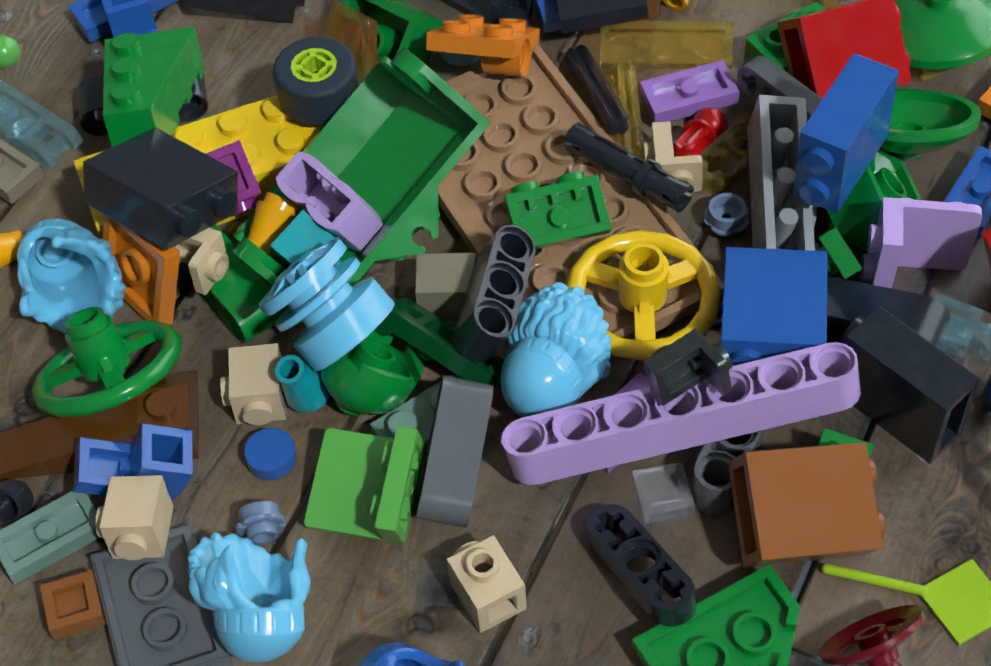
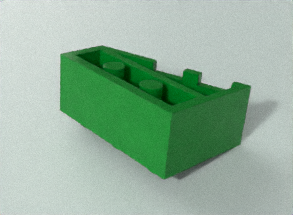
M195 26L138 35L124 33L112 39H105L103 118L111 147L154 127L171 136L173 135L180 121L178 112L181 106L189 104L193 96L191 87L195 79H201L205 73Z

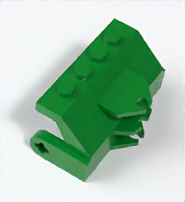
M402 48L392 61L387 56H382L302 151L318 159L339 180L346 183L364 199L381 218L383 226L361 251L347 248L344 257L341 259L343 262L355 256L361 263L348 281L351 287L361 279L375 261L386 259L402 261L408 256L426 252V248L423 245L415 244L412 238L418 231L422 230L428 231L431 238H438V218L440 216L438 210L439 184L491 124L484 115L440 76L405 48ZM277 182L270 189L269 192L294 203L280 190ZM254 208L233 233V236L240 242L232 251L270 284L274 285L275 280L287 268L248 238L255 212Z

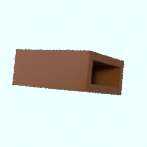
M866 442L745 452L728 462L743 568L863 556L884 549L885 520L881 511L877 509L874 492L877 477L876 467L872 458L868 457Z

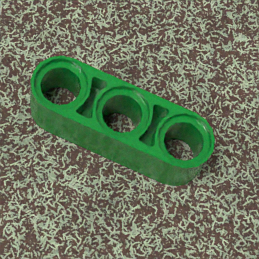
M215 224L209 228L221 231L229 257V265L224 277L220 281H216L206 295L202 294V296L236 337L245 344L274 326L285 310L282 308L276 313L266 316L259 308V303L271 290V287L255 270L232 251L235 245ZM180 262V268L193 284L188 264Z

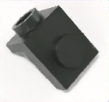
M696 328L670 345L659 348L653 356L643 361L651 394L662 406L705 379L722 396L733 390L729 370L733 365L728 353L717 341L710 343Z

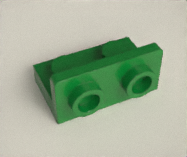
M582 171L572 172L558 177L556 184L539 187L538 182L519 184L510 189L511 194L505 195L502 203L504 214H508L510 225L519 226L527 231L534 240L535 250L607 234L612 230L598 174L585 177Z

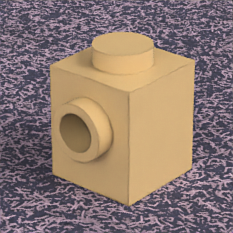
M278 343L228 348L229 376L221 377L220 389L223 406L232 407L236 423L264 425L271 421L286 420V399L280 381L275 375L276 364L282 358Z
M162 475L110 477L105 504L97 509L95 523L97 535L99 538H104L112 559L137 561L143 558H164L174 506Z
M494 535L481 542H468L457 549L453 556L447 558L450 584L480 633L527 609L525 584Z

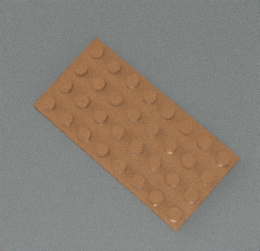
M540 46L532 49L531 63L525 77L484 73L482 66L445 81L491 122L438 186L439 206L471 253H475V259H477L499 228L504 225H510L508 214H504L502 203L505 195L511 194L510 189L512 187L527 182H538L539 187L557 183L556 179L558 177L578 171L584 172L585 177L597 174L599 176L612 230L607 234L535 250L522 302L527 301L529 297L539 292L541 288L552 286L556 282L567 286L570 269L585 250L611 235L644 230L670 234L694 246L659 200L647 194L645 196L638 195L633 192L632 186L625 181L600 169L579 155L577 156L564 149L563 143L567 142L564 138L568 130L576 123L584 125L594 133L613 143L615 142L606 133ZM626 252L617 253L601 262V264L619 269L620 259ZM663 252L669 266L682 262ZM716 274L721 289V301L724 299V283ZM697 279L668 289L665 304L654 312L655 332L699 311L702 293ZM587 282L584 295H593L598 307L603 309L604 315L602 319L610 325L607 330L621 338L635 340L634 313L627 310L621 304L618 291Z

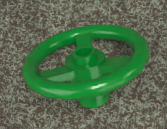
M101 307L85 308L66 320L65 327L67 332L65 339L68 347L55 355L37 374L31 395L41 412L60 418L89 416L116 408L142 395L169 373L180 358L182 337L168 323L141 320L115 325L112 317L104 314ZM154 341H160L162 343L161 351L153 361L125 380L123 374L131 360L129 354ZM82 375L85 380L97 381L106 387L104 390L77 397L64 398L52 393L55 386Z

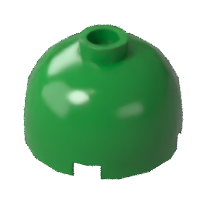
M373 330L351 351L321 370V380L329 394L335 399L336 405L350 415L360 416L362 414L377 415L389 413L401 406L415 389L423 374L422 362L407 346L403 354L390 346L394 338L393 336H382Z

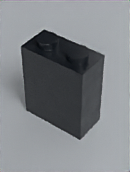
M156 127L83 161L85 203L166 250L237 213L238 171Z
M881 306L874 310L865 320L862 317L855 319L842 337V342L854 350L858 361L861 395L858 402L853 406L927 463L931 464L962 434L980 378Z

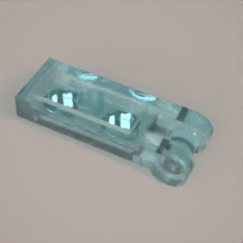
M0 79V136L32 156L43 169L50 171L60 162V155L66 150L73 151L83 142L81 135L72 125ZM48 134L52 135L53 138L48 143L42 140Z

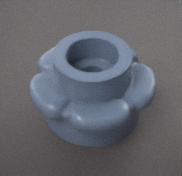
M721 193L711 199L709 207L704 210L703 220L707 226H711V231L714 234L730 236L735 233H742L749 225V219L747 218L749 211L745 201L740 196L733 193Z
M257 501L249 503L239 509V523L235 525V531L238 535H245L246 538L252 540L254 545L267 544L275 541L279 537L278 533L286 527L285 517L280 514L279 505L275 502Z

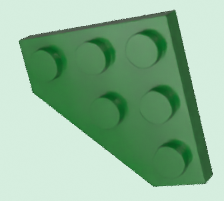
M769 564L697 603L696 612L688 622L679 626L659 624L633 638L632 650L643 666H788L800 605Z

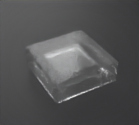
M683 462L632 471V482L643 524L694 515L695 504Z

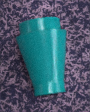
M287 355L276 364L275 375L280 381L286 402L292 409L298 412H312L319 410L327 403L330 394L321 380V370L315 371L309 363L302 361L295 355Z

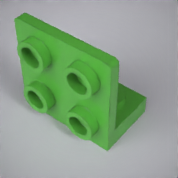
M397 426L394 438L333 428L326 429L304 519L306 527L313 530L405 545L426 445L418 429Z

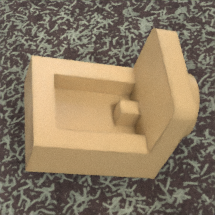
M670 121L652 123V141L643 142L644 160H655L661 164V169L668 172V174L693 185V192L701 191L703 180L702 156L674 157Z
M207 228L176 245L177 250L180 252V262L188 264L195 291L206 295L213 284L224 277L229 265V257L221 231Z

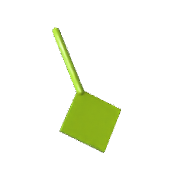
M973 559L926 585H919L828 563L821 566V571L824 574L919 595L958 646L991 628V581Z

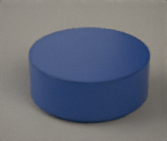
M262 429L254 433L245 445L244 455L248 468L253 475L260 479H280L289 474L296 464L297 452L294 441L287 432L281 429Z

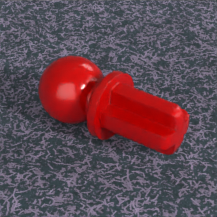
M707 107L698 111L694 118L685 124L682 135L673 143V150L676 153L674 157L701 155L711 151L716 142L721 140L728 130V120L725 114L714 107Z

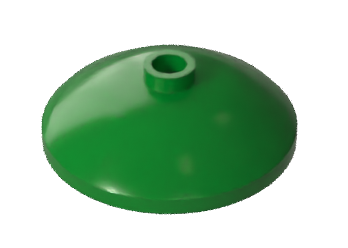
M895 0V4L898 6L901 14L900 27L905 49L910 56V67L921 69L956 68L972 64L991 54V0Z
M896 89L889 133L879 149L892 152L894 156L905 159L917 158L923 153L939 151L967 138L980 125L981 110L972 101L950 93L924 89Z

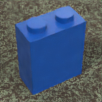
M856 53L851 56L800 131L794 196L803 199L812 206L822 207L836 214L839 212L888 136L899 70Z
M726 247L721 345L728 353L733 366L827 343V251Z

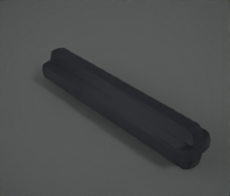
M581 44L576 48L570 47L566 52L568 57L567 65L606 133L611 136H615L619 132L625 133L629 129L627 123L629 116L591 52L585 45Z

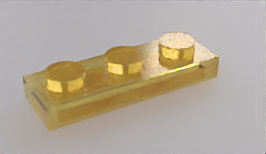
M630 21L601 27L600 68L690 69L724 60L728 69H732L733 21Z

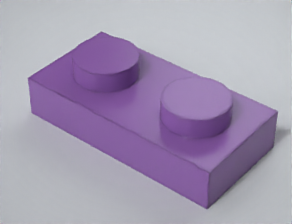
M724 60L640 81L639 84L640 97L653 123L669 122L696 115L703 108L714 107L719 109L738 104L740 91Z

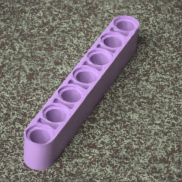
M838 342L826 343L733 366L729 370L733 390L725 396H722L705 379L664 406L651 394L650 387L531 415L511 422L502 433L501 443L514 477L523 484L538 485L832 414L851 408L859 400L861 391L857 355L846 344Z

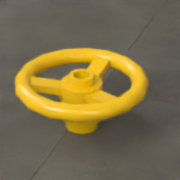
M637 230L611 235L586 249L569 272L568 288L580 286L584 289L585 293L586 283L590 282L618 291L621 304L627 310L634 313L635 340L621 338L608 330L606 331L611 337L610 345L612 349L610 353L615 357L645 361L653 356L659 348L670 345L695 328L705 336L718 317L721 289L713 266L694 246L670 234ZM626 252L620 259L619 269L601 264V262L617 253ZM663 252L682 262L669 266ZM697 279L702 293L699 311L688 326L669 337L656 339L654 312L665 304L668 289Z

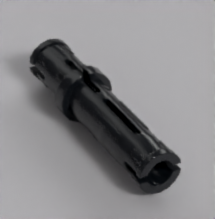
M580 123L574 124L564 138L567 141L563 143L565 150L577 156L579 155L600 169L625 181L632 186L633 192L640 196L647 194L678 213L687 207L693 196L690 194L694 191L693 185L668 174V172L661 169L660 163L653 159L646 161Z

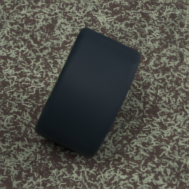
M308 37L297 40L284 48L274 62L273 78L282 111L292 120L306 125H325L359 85L356 61L351 50L340 41L328 37Z

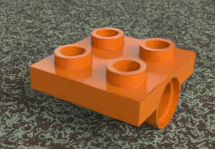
M462 14L457 16V20H445L441 27L427 32L426 50L481 56V65L484 73L525 77L530 67L532 49L539 46L540 28L526 27V20L503 18L499 19V24L484 23V17L481 15Z

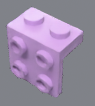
M883 197L877 224H870L867 242V253L869 254H863L860 281L871 285L892 288L898 266L964 270L967 267L982 221L981 207L961 202Z

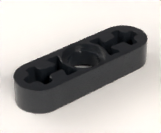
M608 504L592 511L586 522L591 549L655 622L664 626H679L688 622L694 616L697 609L695 587L692 579L628 509L620 505ZM610 528L613 532L620 530L622 544L619 546L618 539L611 531L603 530ZM639 556L649 557L655 561L654 565L646 571L636 572L626 567L631 559ZM663 582V589L673 599L680 597L681 599L673 602L670 598L662 600L659 584Z

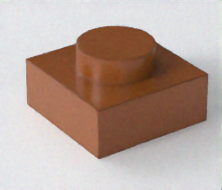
M92 570L40 585L48 630L54 641L106 625L96 577Z

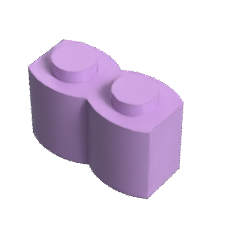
M297 152L276 176V182L280 190L335 238L339 237L347 248L361 251L383 226L378 213L364 199L310 154Z

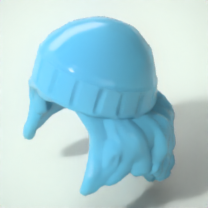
M46 219L34 224L27 230L17 252V276L22 289L19 302L20 314L27 317L31 316L37 322L47 323L51 328L59 330L64 334L67 332L65 327L66 320L85 308L101 307L104 314L110 315L113 319V314L123 306L122 299L127 287L121 282L122 272L116 258L112 255L110 243L105 239L97 238L88 229L64 219Z
M556 282L552 286L541 288L539 292L534 293L527 301L521 303L515 327L507 337L509 348L507 349L500 378L502 395L507 405L521 418L575 405L589 388L610 374L611 364L608 360L611 358V337L606 333L610 325L602 319L604 315L603 309L598 307L593 295H584V289L580 286L568 288L565 284Z
M216 532L212 533L210 539L203 537L200 543L189 552V591L199 606L212 610L218 638L226 651L237 659L252 663L273 661L290 652L301 639L305 630L303 604L311 588V579L305 563L307 543L304 539L296 541L295 551L290 561L278 553L270 555L263 547L254 545L249 538H241L236 534H229L223 537Z

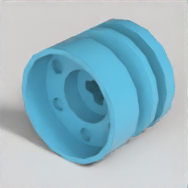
M339 237L330 240L317 249L308 251L279 275L271 290L259 303V308L266 316L276 313L286 305L289 306L275 323L280 332L294 327L300 322L305 324L306 327L294 342V348L315 371L323 370L351 351L386 318L395 305L394 301L373 277L365 279L352 287L350 286L348 281L361 264L355 256L346 259L336 267L333 266L347 250L346 245Z

